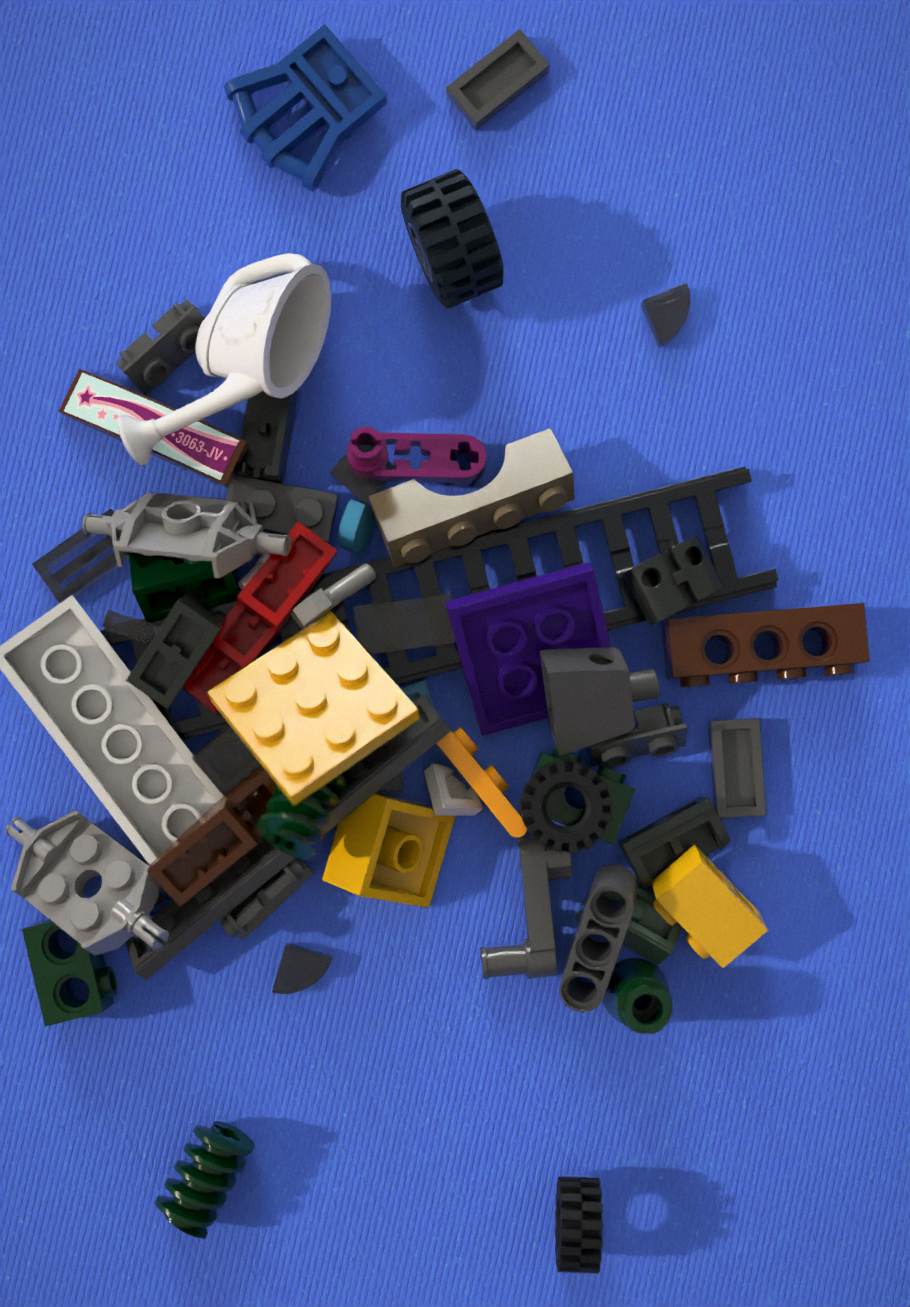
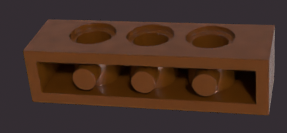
M864 603L672 618L662 622L666 678H680V688L710 685L709 676L727 674L729 684L758 681L757 672L776 671L777 680L807 677L806 668L824 667L825 676L855 673L854 664L870 662ZM807 630L817 632L822 638L823 646L817 656L809 654L803 647V636ZM760 633L771 637L775 644L774 654L769 660L760 658L754 650L755 638ZM711 637L721 639L727 647V656L721 664L711 662L705 654L706 642Z

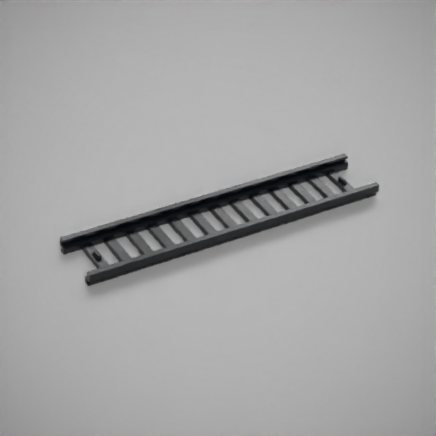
M744 466L516 524L510 528L493 530L475 537L465 545L450 546L434 552L417 563H405L394 567L390 557L363 563L371 565L376 572V579L369 584L390 666L383 670L398 685L463 668L459 651L455 649L434 563L462 557L471 594L490 590L481 551L508 545L516 578L519 582L537 577L528 539L555 533L563 567L566 569L584 564L575 527L598 521L602 522L624 606L623 608L603 612L607 631L647 621L623 576V573L633 568L634 564L622 515L648 509L659 554L679 544L668 504L692 497L695 499L711 562L725 588L679 612L777 587L776 582L779 580L776 568L738 578L715 494L716 491L750 483L752 479L749 469H746ZM363 564L322 574L308 595H312L319 589L324 591ZM415 568L437 655L409 662L387 575ZM234 600L205 609L211 613L222 611L226 616L238 601ZM341 601L340 604L330 611L351 633L344 602ZM293 617L281 631L283 642L301 631ZM166 618L148 623L144 619L100 630V632L111 646L132 641L138 662L153 639V635L157 633ZM151 698L181 740L219 731L230 726L220 712L218 715H215L198 701L200 716L174 722L171 708L166 709Z

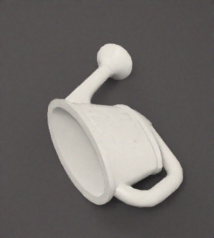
M286 253L249 264L228 278L210 313L201 323L195 344L197 361L207 376L223 377L226 380L213 392L157 420L138 421L131 416L122 414L118 418L119 434L127 452L139 465L145 466L148 464L152 448L164 436L256 396L262 391L271 397L285 398L301 387L318 359L329 325L331 287L324 268L321 265L312 264L302 255Z

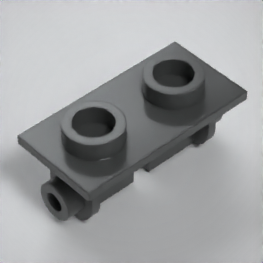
M187 299L181 305L175 302L172 305L173 307L152 325L160 334L154 341L144 332L125 351L122 350L119 353L122 358L116 365L145 396L159 384L163 383L176 368L195 352L198 330L205 318Z
M668 703L635 710L636 728L629 733L590 746L591 767L603 764L604 767L613 768L630 762L633 757L651 754L653 757H664L675 753L679 747L685 746L687 724H682L679 707H669Z
M295 858L221 918L222 922L220 925L232 938L238 935L244 940L310 878L314 872L301 859Z

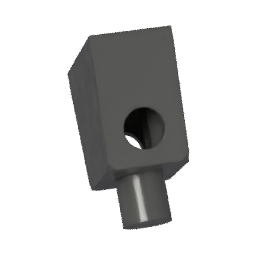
M617 648L546 649L540 651L549 727L559 755L568 754L631 732L635 727L633 702L658 698L660 695L655 670L652 668L629 673V668L620 650Z

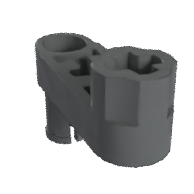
M533 837L518 839L528 939H524V944L480 948L483 979L527 974L528 979L557 976L548 880L572 877L571 855L569 852L559 853L552 851L545 846L543 847Z

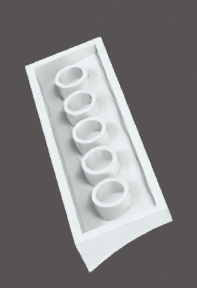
M73 595L0 645L1 671L149 865L224 796L151 698L126 681L131 672Z

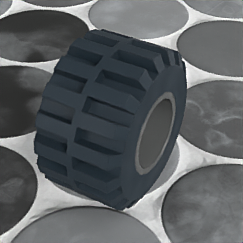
M459 169L452 170L401 192V211L414 251L434 295L446 308L456 306L503 285V262L491 223L473 184Z

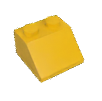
M376 792L338 823L322 880L358 896L429 908L455 816L434 815L432 807Z

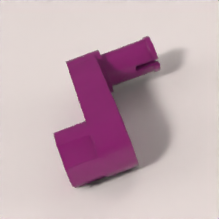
M367 426L360 427L353 432L350 437L351 442L347 448L348 465L352 472L359 477L374 478L376 481L407 482L415 479L417 482H447L461 488L471 486L473 481L482 475L487 457L484 446L473 436L464 434L381 433ZM364 445L374 447L372 451L366 453L358 448ZM387 445H396L394 455H408L411 447H420L421 455L429 456V460L421 461L420 469H411L410 461L394 459L395 470H386L389 460ZM458 453L467 454V459L471 462L469 470H459V462L456 461Z

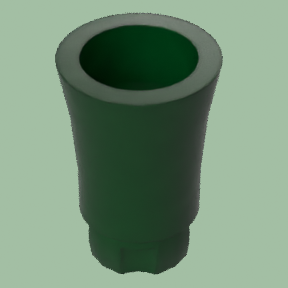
M628 958L615 964L603 998L606 1010L614 1019L623 1023L632 1031L649 1034L661 1031L668 1024L673 1008L672 997L664 973L654 963L643 958ZM648 994V1001L645 1005L640 1007L633 1005L639 996Z

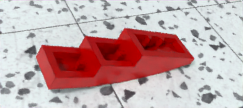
M299 521L287 534L291 537V550L288 556L271 554L237 596L238 602L226 615L219 634L182 688L183 691L215 715H218L219 711L212 704L207 692L266 653L292 618L291 613L294 612L293 609L305 600L337 554L338 550Z

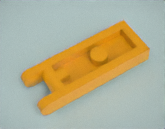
M461 727L454 733L450 731L436 744L509 834L516 838L525 835L527 828L523 823L522 817L502 794L510 788L509 785L492 765L483 770L472 755L479 749Z

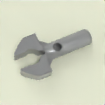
M363 564L324 591L319 589L293 609L294 612L291 613V616L301 630L327 614L332 608L340 604L341 601L349 598L376 579L374 568L369 564Z

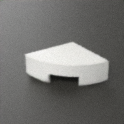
M431 764L424 770L434 815L475 816L483 809L482 803L474 789L471 787L468 790L460 780L452 775L454 771L449 767Z

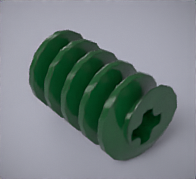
M351 766L341 774L350 773L353 770V766ZM341 774L295 806L276 784L274 787V797H271L265 806L267 814H264L257 823L258 831L266 841L280 851L302 860L312 859L315 856V851L305 841L320 842L322 840V831L313 823L327 825L330 822V814L321 806L330 808L337 806L339 802L338 796L331 790H343L346 786V779Z
M214 1121L211 1128L200 1125L195 1127L193 1132L203 1142L202 1145L187 1143L183 1150L193 1159L192 1163L177 1160L174 1165V1169L183 1177V1180L168 1178L164 1186L174 1195L173 1198L158 1196L154 1202L171 1224L180 1231L197 1238H206L208 1234L206 1227L213 1225L217 1218L216 1209L223 1207L227 1199L226 1191L232 1190L237 1181L235 1174L242 1172L246 1164L244 1156L251 1154L255 1148L253 1141L245 1133L232 1125L220 1121Z

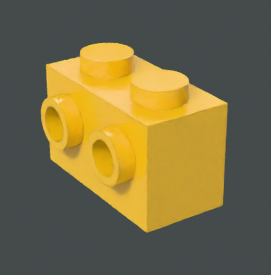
M695 844L651 883L656 897L653 906L660 916L671 926L678 922L689 933L686 936V940L694 951L704 960L711 956L722 968L726 967L768 931L760 912Z

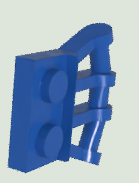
M325 24L277 64L232 78L224 84L227 99L234 102L242 125L240 130L242 136L249 143L255 142L263 152L262 159L270 168L277 167L302 180L301 185L312 192L321 183L325 169L339 143L350 138L351 133L387 104L385 93ZM286 81L290 83L286 89L257 112L251 96L254 92ZM304 99L312 110L276 139L268 130L269 127ZM323 124L328 127L310 163L290 153Z

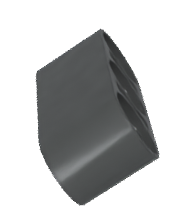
M620 865L605 866L595 875L566 959L559 994L565 1005L574 1011H592L602 1002L633 915L638 884L634 874L629 869ZM615 891L624 898L617 901L610 900L602 893ZM589 935H602L606 937L608 941L596 942L589 937ZM575 977H587L591 979L593 982L582 983L578 981Z

